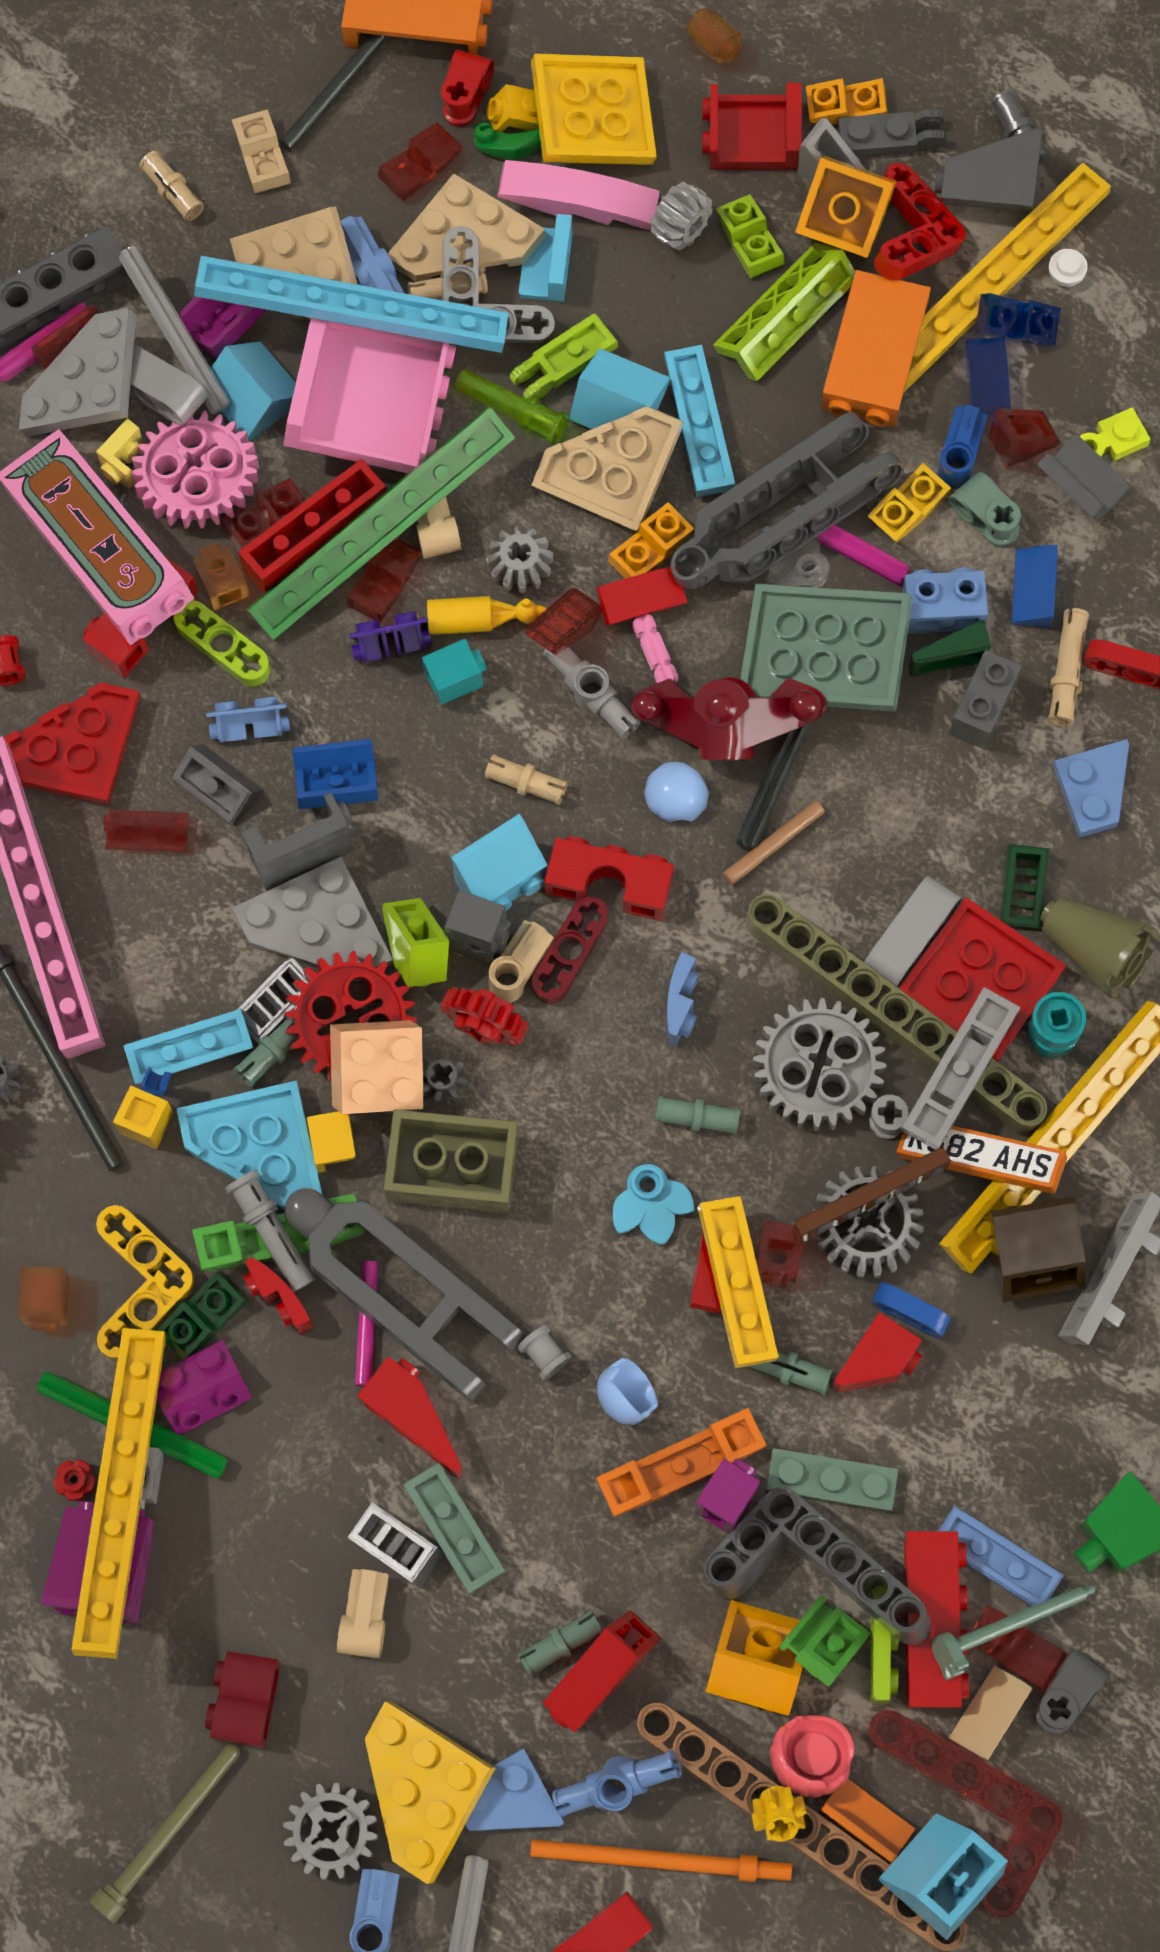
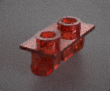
M109 810V814L104 816L103 823L104 831H107L105 848L186 852L189 813Z

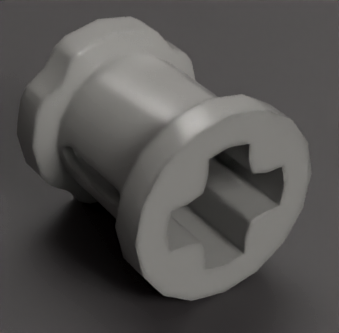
M892 1094L884 1095L875 1101L869 1125L878 1138L893 1140L903 1133L901 1131L902 1126L909 1115L905 1101L899 1096ZM885 1111L892 1112L893 1124L885 1123V1117L883 1116Z
M543 1325L533 1331L517 1347L521 1353L526 1352L541 1371L539 1376L543 1381L558 1373L572 1359L570 1353H563L549 1335L550 1328L547 1325Z

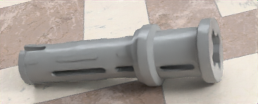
M255 1169L226 1186L225 1190L227 1194L232 1193L245 1214L243 1221L249 1227L254 1225L294 1293L316 1280V1278L310 1272L294 1242L275 1213L278 1210V1204L275 1200L269 1199L258 1180L260 1174Z

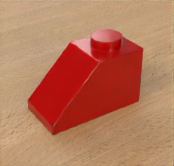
M879 1312L834 1380L832 1389L837 1393L897 1382L903 1372L910 1376L923 1357L917 1351L922 1339Z

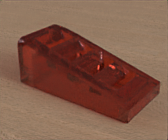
M572 588L526 628L525 634L554 655H557L593 631L602 613V606L577 588Z

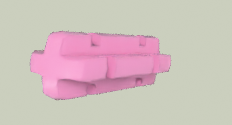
M650 614L637 617L633 620V629L637 638L640 639L641 648L651 671H655L654 678L656 682L659 683L671 678L677 684L678 674L674 665L670 662L671 658L660 633L656 632L657 626L653 617Z

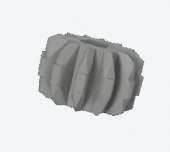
M684 181L677 186H672L668 194L662 196L661 202L655 207L656 212L650 220L652 224L651 232L660 242L679 251L686 246L692 245L695 238L701 236V231L708 225L707 220L713 211L711 208L712 200L698 187L687 184Z
M516 525L514 527V534L511 536L504 530H501L499 533L500 542L491 541L489 544L491 555L486 558L487 567L493 569L491 578L494 582L503 580V588L507 592L514 585H518L519 592L524 594L526 592V584L529 583L534 588L539 589L541 586L540 577L549 578L551 574V568L548 565L553 562V552L547 550L549 543L546 537L536 539L537 531L533 527L526 534H522L521 527Z

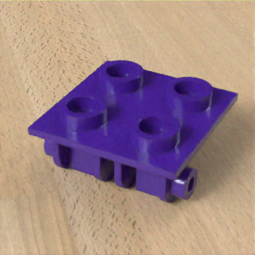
M418 611L393 616L394 624L380 626L378 619L355 624L356 632L349 633L350 639L358 637L359 644L351 645L354 660L362 659L363 663H366L367 661L382 658L378 635L382 637L386 658H389L390 653L385 634L392 632L397 654L402 655L397 631H401L405 653L425 650L424 646L430 645L432 642L429 629L421 630L420 623L428 622V618H419Z

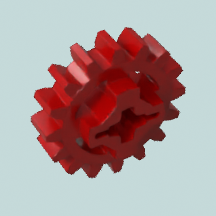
M452 987V989L447 990L440 1005L441 1012L448 1014L447 1017L455 1021L454 1027L457 1030L471 1036L475 1041L486 1045L488 1043L498 1045L499 1042L504 1045L506 1043L513 1046L520 1045L528 1029V1022L522 1020L521 1015L513 1013L515 1009L513 1004L482 988L480 991L473 989L468 991L465 988L459 990Z

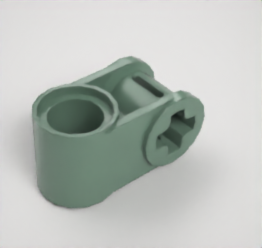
M977 471L948 498L951 507L957 515L967 523H970L992 545L1006 547L1013 544L1018 538L1021 519L1020 508L985 473Z

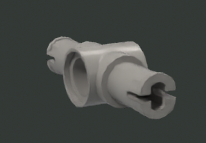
M557 638L554 641L555 647L550 644L544 650L543 656L565 677L564 682L574 692L577 705L581 709L593 712L596 716H601L619 734L621 739H625L630 735L629 730L633 733L641 722L618 700L619 694L609 684V677L606 671L600 666L590 664L587 660L582 661L565 644L562 638ZM588 683H595L601 686V689L596 693L589 694L584 692L582 687Z

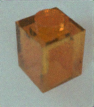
M21 1267L18 1317L25 1325H30L31 1330L53 1331L55 1330V1325H67L69 1275L63 1267Z

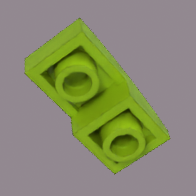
M750 194L716 208V214L724 232L749 278L785 264L784 254L768 231L766 218Z

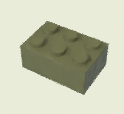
M393 1110L383 1189L386 1200L390 1202L510 1214L519 1138L518 1123L514 1121Z

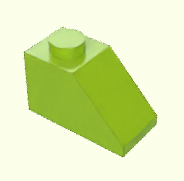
M415 898L383 903L382 911L394 966L408 987H425L432 983L446 981L449 939L423 900Z

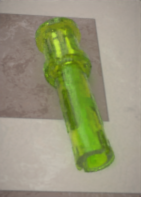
M468 368L463 369L456 380L455 391L461 392L516 419L520 429L524 431L531 429L547 437V441L553 445L561 439L567 428L569 413L565 411L559 413L542 405L541 400L537 397H528L526 399L470 371Z

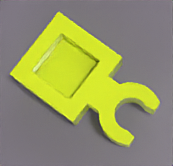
M1133 407L1098 422L1096 427L1098 434L1089 432L1080 435L1101 457L1109 452L1114 461L1149 446L1151 440Z

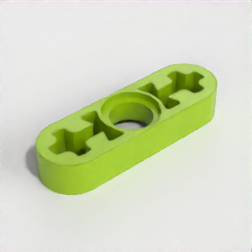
M192 600L181 612L174 615V623L180 636L242 684L254 687L263 684L268 679L271 668L266 653L204 604ZM199 614L198 617L201 625L207 629L204 636L202 630L195 624L191 623L186 627L185 617L187 615L195 617ZM218 635H228L233 639V644L229 650L217 652L211 647L212 640ZM240 650L242 657L249 663H254L258 660L259 671L256 672L251 669L245 673L244 663L237 657Z

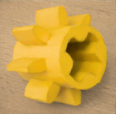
M769 1787L762 1792L760 1799L752 1800L754 1813L751 1815L754 1830L761 1831L765 1829L767 1840L787 1841L797 1834L798 1829L806 1827L803 1816L807 1813L803 1796L793 1798L790 1787Z

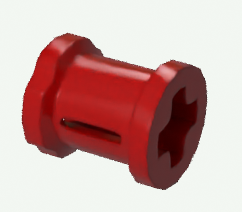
M0 636V686L14 685L26 678V670L20 665L18 655L20 642L17 636Z

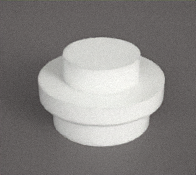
M1059 250L1050 259L1048 266L1049 274L1054 282L1060 286H1074L1084 279L1087 272V261L1076 250Z

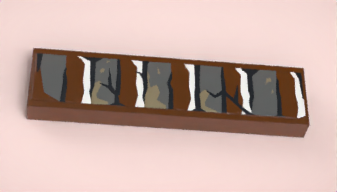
M940 1147L796 1219L793 1232L799 1244L946 1171L951 1159L946 1150Z

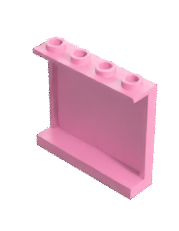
M311 318L286 424L283 446L355 462L363 459L368 465L409 473L435 451L437 439L430 438L431 430L439 431L444 408L437 407L436 405L438 398L446 399L450 377L444 376L443 371L444 367L452 369L456 346L445 342Z

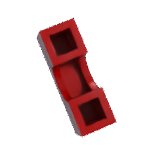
M165 557L183 578L193 597H195L198 589L194 577ZM104 613L100 618L95 617L85 628L84 637L82 638L88 654L124 680L149 651L145 638L139 639L130 646ZM174 615L170 616L169 618L174 621Z
M568 836L566 840L556 837L544 881L545 895L577 902L579 899L586 897L587 891L593 882L602 878H612L620 882L625 889L623 913L663 921L674 877V864L668 863L665 858L658 855L646 854L644 858L630 855L626 849L619 846L607 845L605 849L591 846L587 840L580 837Z

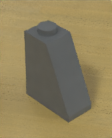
M1032 129L947 158L944 170H937L935 193H941V202L944 205L1031 213L1034 208L1042 129Z

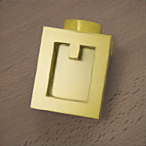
M128 418L96 453L101 465L99 470L103 476L115 485L120 482L130 489L134 485L132 472L125 463L133 462L132 458L139 455L137 446L144 443L139 427Z

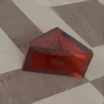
M999 408L993 414L989 438L1006 469L1053 449L1060 444L1043 411Z

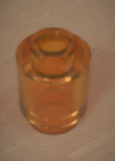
M702 8L693 15L687 24L686 32L690 34V40L717 64L724 61H732L742 48L740 44L741 33L716 11Z

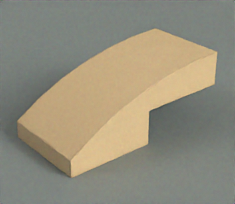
M268 109L232 119L254 193L290 184L289 173Z

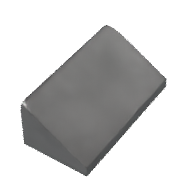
M204 744L190 746L171 778L231 825L238 821L262 791L260 786Z

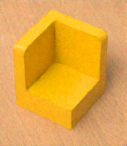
M130 1086L113 1120V1124L121 1135L157 1150L173 1118L174 1112L168 1101Z
M337 1111L307 1117L313 1157L318 1173L326 1172L325 1165L355 1159L353 1129L349 1114H342Z

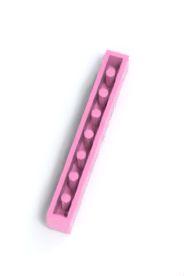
M2 736L0 737V865L59 1049L67 1059L106 1047L11 749Z

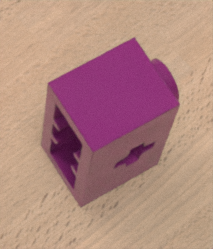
M723 1458L696 1501L695 1514L729 1535L739 1524L758 1494L760 1481L754 1477L757 1471L735 1458L733 1463Z

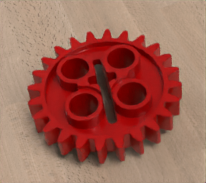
M355 951L349 953L347 962H343L340 954L336 952L332 954L331 966L321 957L317 960L318 973L309 967L303 970L308 980L307 983L300 980H295L292 983L300 992L299 995L286 996L285 1000L294 1005L295 1008L283 1013L284 1018L294 1020V1025L284 1030V1033L289 1035L296 1034L298 1038L290 1046V1049L303 1048L305 1053L299 1062L302 1064L311 1059L314 1060L315 1064L312 1070L314 1075L323 1068L328 1069L327 1081L331 1082L330 1033L319 1036L317 1031L345 1015L344 1007L349 1012H353L376 999H380L382 1001L380 1007L357 1018L354 1023H368L369 1018L373 1015L380 1016L385 1022L408 1020L414 1023L417 1022V1018L406 1015L405 1011L413 1007L415 1001H403L402 995L410 987L401 986L397 988L394 983L399 978L400 973L395 972L390 976L384 974L387 967L386 961L380 963L376 968L373 967L372 954L366 955L362 963H359ZM352 980H361L367 985L368 996L364 1001H356L350 996L348 987ZM324 998L330 1002L332 1014L329 1019L322 1020L314 1015L312 1004L315 999Z

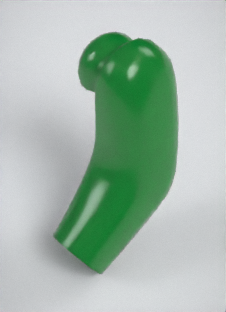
M481 123L474 130V144L476 148L493 157L517 161L541 150L539 128L508 134L493 130V126L490 123Z

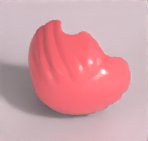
M821 1715L796 1716L787 1724L781 1726L773 1738V1744L770 1748L772 1769L779 1782L785 1788L790 1787L792 1793L799 1794L805 1798L810 1796L818 1798L834 1792L846 1783L850 1776V1763L854 1756L855 1746L850 1732L838 1720Z

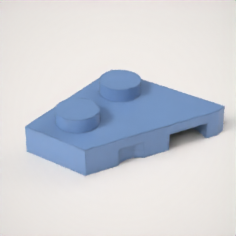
M1127 739L1061 758L1053 763L1056 777L1079 838L1117 827L1119 823L1129 750Z
M523 1748L493 1766L496 1769L465 1825L469 1831L560 1827L564 1822Z

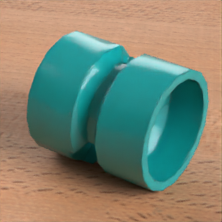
M1052 992L1043 996L1038 1001L1027 1027V1039L1037 1053L1048 1058H1061L1069 1054L1076 1047L1086 1024V1011L1081 1002L1073 995L1064 992Z

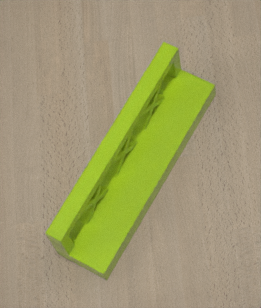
M814 243L713 344L717 353L735 358L747 378L758 381L852 286L855 270L843 249ZM819 258H822L818 263L814 264ZM739 338H742L736 345H734V343Z

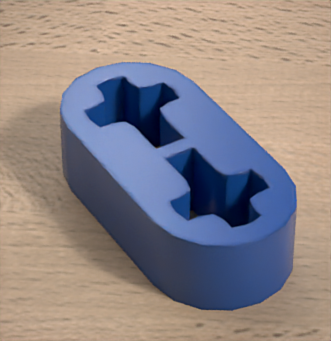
M881 1282L871 1300V1303L884 1313L935 1338L943 1337L951 1321V1318L940 1309L887 1283Z

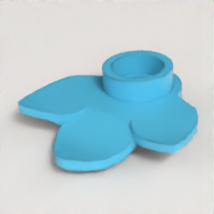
M652 1164L640 1165L630 1173L627 1180V1190L615 1199L613 1205L614 1227L621 1234L639 1226L641 1232L649 1240L659 1245H664L674 1232L675 1215H685L694 1211L693 1198L684 1184L668 1180L664 1171ZM643 1180H652L656 1185L655 1189L651 1192L642 1191L640 1183Z

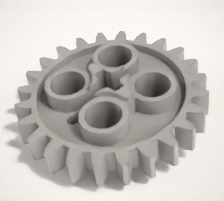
M824 998L820 999L818 1009H812L809 1001L805 999L801 1012H798L790 1004L787 1006V1019L777 1013L774 1015L773 1022L776 1029L769 1026L763 1027L762 1034L769 1041L757 1040L755 1049L765 1055L753 1057V1065L764 1068L754 1074V1082L767 1083L760 1089L759 1095L760 1097L773 1096L769 1109L773 1111L782 1106L784 1108L782 1116L784 1122L793 1114L798 1116L797 1128L801 1129L808 1119L812 1120L814 1131H818L821 1121L827 1120L831 1130H835L837 1118L839 1117L846 1124L850 1125L852 1123V1110L862 1116L865 1115L866 1107L863 1100L875 1103L877 1095L870 1088L882 1089L884 1080L874 1074H881L886 1071L887 1064L875 1061L884 1056L885 1047L872 1046L878 1041L880 1034L879 1032L866 1034L865 1031L869 1026L870 1020L866 1018L858 1023L854 1021L856 1008L851 1009L846 1015L842 1014L841 1001H837L833 1009L830 1010L827 1009ZM808 1032L814 1035L817 1042L813 1046L803 1047L796 1042L795 1037L799 1033ZM832 1032L833 1037L826 1054L825 1066L821 1069L813 1097L808 1098L806 1091L812 1078L814 1063L817 1062L825 1033ZM842 1044L849 1045L855 1050L856 1055L851 1059H841L835 1054L834 1049ZM788 1070H798L804 1075L805 1080L800 1084L791 1085L783 1079L782 1075ZM828 1082H836L842 1086L844 1093L839 1097H829L823 1092L822 1086Z

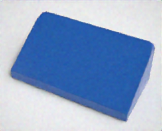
M1043 545L1016 550L1011 625L1051 628L1054 618L1058 545Z

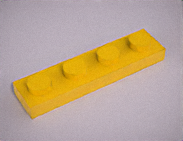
M741 1196L700 1203L698 1212L734 1367L740 1368L776 1361L779 1358Z

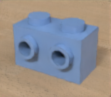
M963 567L954 569L949 573H935L932 570L923 569L905 575L902 592L910 593L913 598L908 634L959 631L981 620H984L986 624L988 608L984 571H974L971 568Z

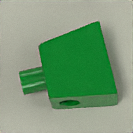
M1131 1471L1120 1480L1080 1525L1090 1540L1073 1552V1556L1087 1573L1092 1572L1104 1561H1107L1115 1572L1120 1573L1160 1552V1507Z

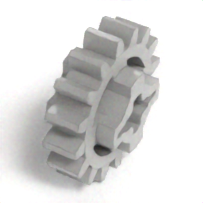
M334 1783L331 1793H326L323 1785L317 1784V1796L313 1798L303 1791L300 1795L304 1805L301 1808L294 1805L289 1807L292 1814L296 1816L294 1822L283 1823L284 1828L293 1831V1837L285 1840L284 1845L286 1847L296 1846L298 1850L291 1858L293 1863L305 1859L307 1863L304 1872L310 1875L318 1867L320 1868L322 1880L328 1879L331 1870H335L340 1879L345 1878V1867L348 1865L359 1871L361 1865L357 1860L358 1857L363 1855L371 1858L373 1855L370 1849L365 1847L367 1841L378 1840V1835L369 1832L368 1826L378 1821L377 1817L365 1816L364 1811L370 1806L369 1801L366 1799L357 1804L354 1802L357 1790L351 1788L346 1795H342L341 1784ZM333 1801L343 1803L348 1807L339 1813L327 1812L321 1804ZM308 1815L313 1821L311 1835L303 1841L302 1828ZM329 1821L332 1824L341 1822V1827L337 1830L340 1838L336 1842L329 1838L323 1841L320 1840V1836L325 1832L322 1826L324 1822ZM358 1821L360 1828L359 1839L353 1848L349 1842L350 1829ZM323 1849L334 1850L341 1859L322 1861L315 1858L314 1855Z

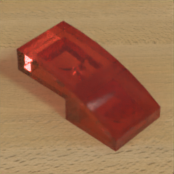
M436 122L409 139L407 150L380 166L378 177L404 201L444 170L458 156L462 146Z
M395 538L368 561L367 571L347 596V606L373 620L378 619L379 623H381L409 580L421 557L422 551Z
M987 1605L972 1631L1008 1616ZM1025 1626L974 1647L999 1665L1044 1692L1067 1656L1062 1649L1028 1631Z

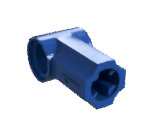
M967 404L961 407L956 406L938 463L937 475L952 489L960 488L971 478L988 420V415L983 413L980 408ZM959 461L965 467L956 469L949 466L948 462Z

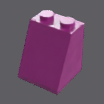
M79 1501L78 1508L65 1507L41 1605L55 1614L77 1617L95 1504L93 1502ZM142 1509L139 1511L122 1622L136 1625L139 1624L155 1522L151 1518L145 1517L146 1511Z

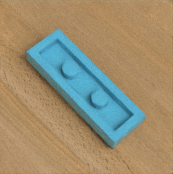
M242 1009L123 1045L135 1085L142 1084L148 1067H151L152 1071L159 1075H163L164 1072L174 1074L254 1049Z

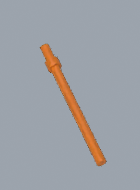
M536 1839L531 1841L530 1857L739 1876L738 1881L756 1882V1878L791 1881L792 1863L758 1860L757 1855L740 1854V1858Z

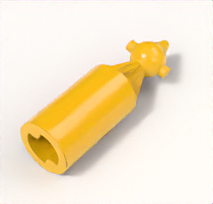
M490 596L427 600L430 635L490 632L492 628L514 618L529 624L538 616L546 614V607L536 605L529 599H523L516 606L490 599Z

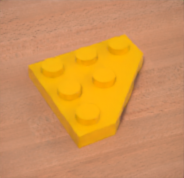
M385 1701L365 1737V1744L391 1858L394 1863L426 1884H433L496 1768L394 1702Z

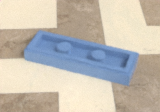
M956 1506L952 1508L939 1531H958V1542H966V1566L1031 1607L1050 1599L1064 1576Z

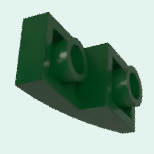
M216 1271L189 1301H183L156 1331L165 1332L167 1344L184 1360L196 1353L214 1337L250 1299L223 1271Z

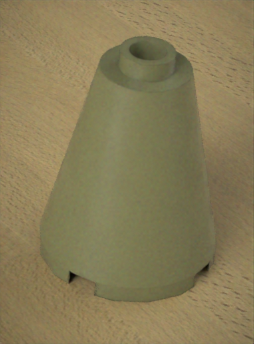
M1062 897L1057 902L1054 900L1049 902L1040 918L1044 922L1042 931L1112 999L1121 997L1117 992L1121 986L1130 989L1139 978L1154 950L1147 947L1150 938L1158 940L1159 936L1158 930L1148 924L1066 897Z

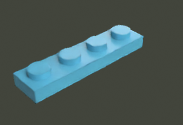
M698 345L664 352V361L668 377L671 378L670 386L678 419L684 421L681 433L696 496L702 497L727 492L735 486V480L703 347Z

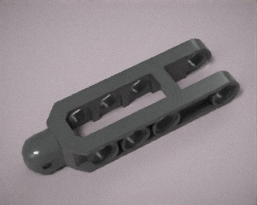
M849 412L838 417L698 510L694 538L680 546L673 554L671 560V571L675 582L684 589H697L716 577L720 581L751 582L818 537L821 533L827 531L830 526L836 525L897 483L904 472L903 463L890 451L877 456L867 464L862 462L837 479L828 468L857 450L869 435L868 425L856 413ZM804 484L816 496V498L804 506L799 504L793 508L794 512L771 528L769 526L761 530L762 534L741 548L718 549L720 540Z
M311 1188L298 1189L288 1197L285 1205L286 1219L297 1232L308 1240L310 1270L470 1402H473L484 1389L485 1383L433 1340L434 1336L457 1310L478 1329L490 1332L509 1349L510 1353H513L525 1339L522 1331L366 1201L334 1205L321 1193ZM352 1223L354 1225L357 1223L380 1242V1247L384 1251H392L409 1265L414 1276L417 1278L419 1276L423 1277L444 1295V1298L420 1327L415 1325L331 1255L330 1243L346 1224Z

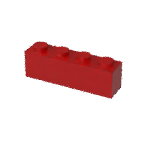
M360 459L239 550L238 554L243 571L263 594L266 593L387 492L386 485L364 460Z
M906 1531L903 1534L904 1586L923 1602L932 1622L931 1633L924 1642L917 1645L905 1644L906 1708H961L962 1699H969V1674L964 1672L956 1677L945 1680L932 1652L931 1640L934 1636L943 1632H949L955 1638L968 1633L967 1629H960V1611H967V1586L959 1585V1568H966V1542H958V1531ZM917 1613L906 1614L905 1627L916 1624L920 1615ZM968 1650L964 1651L963 1654L968 1655Z

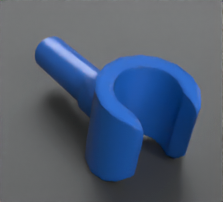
M148 1067L141 1084V1089L157 1097L167 1094V1084L171 1073L164 1072L163 1075H159L153 1072L151 1067Z

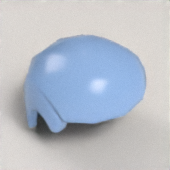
M668 762L660 765L648 776L644 796L649 809L655 815H658L659 818L670 823L677 820L691 822L697 819L707 807L709 791L704 778L694 768L683 762Z
M628 1358L619 1359L601 1373L597 1382L599 1403L604 1412L618 1423L635 1425L646 1419L658 1406L654 1388L647 1376L637 1364Z

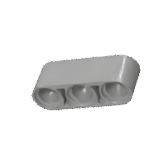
M134 344L129 397L177 425L183 426L208 398L207 392L190 375Z
M926 876L871 950L864 963L899 988L959 906L962 897L931 876Z

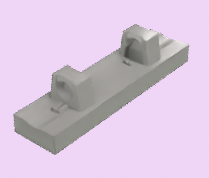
M985 987L982 989L902 1126L901 1131L935 1150L940 1148L1018 1014L1019 1006ZM935 1093L952 1101L953 1104L946 1105L940 1102Z
M1153 1192L1133 1193L1087 1279L1085 1288L1082 1289L1060 1330L1059 1338L1070 1345H1089L1100 1323L1108 1328L1120 1326L1125 1312L1111 1303L1137 1252L1145 1256H1155L1160 1249V1239L1149 1231L1160 1211L1159 1196Z

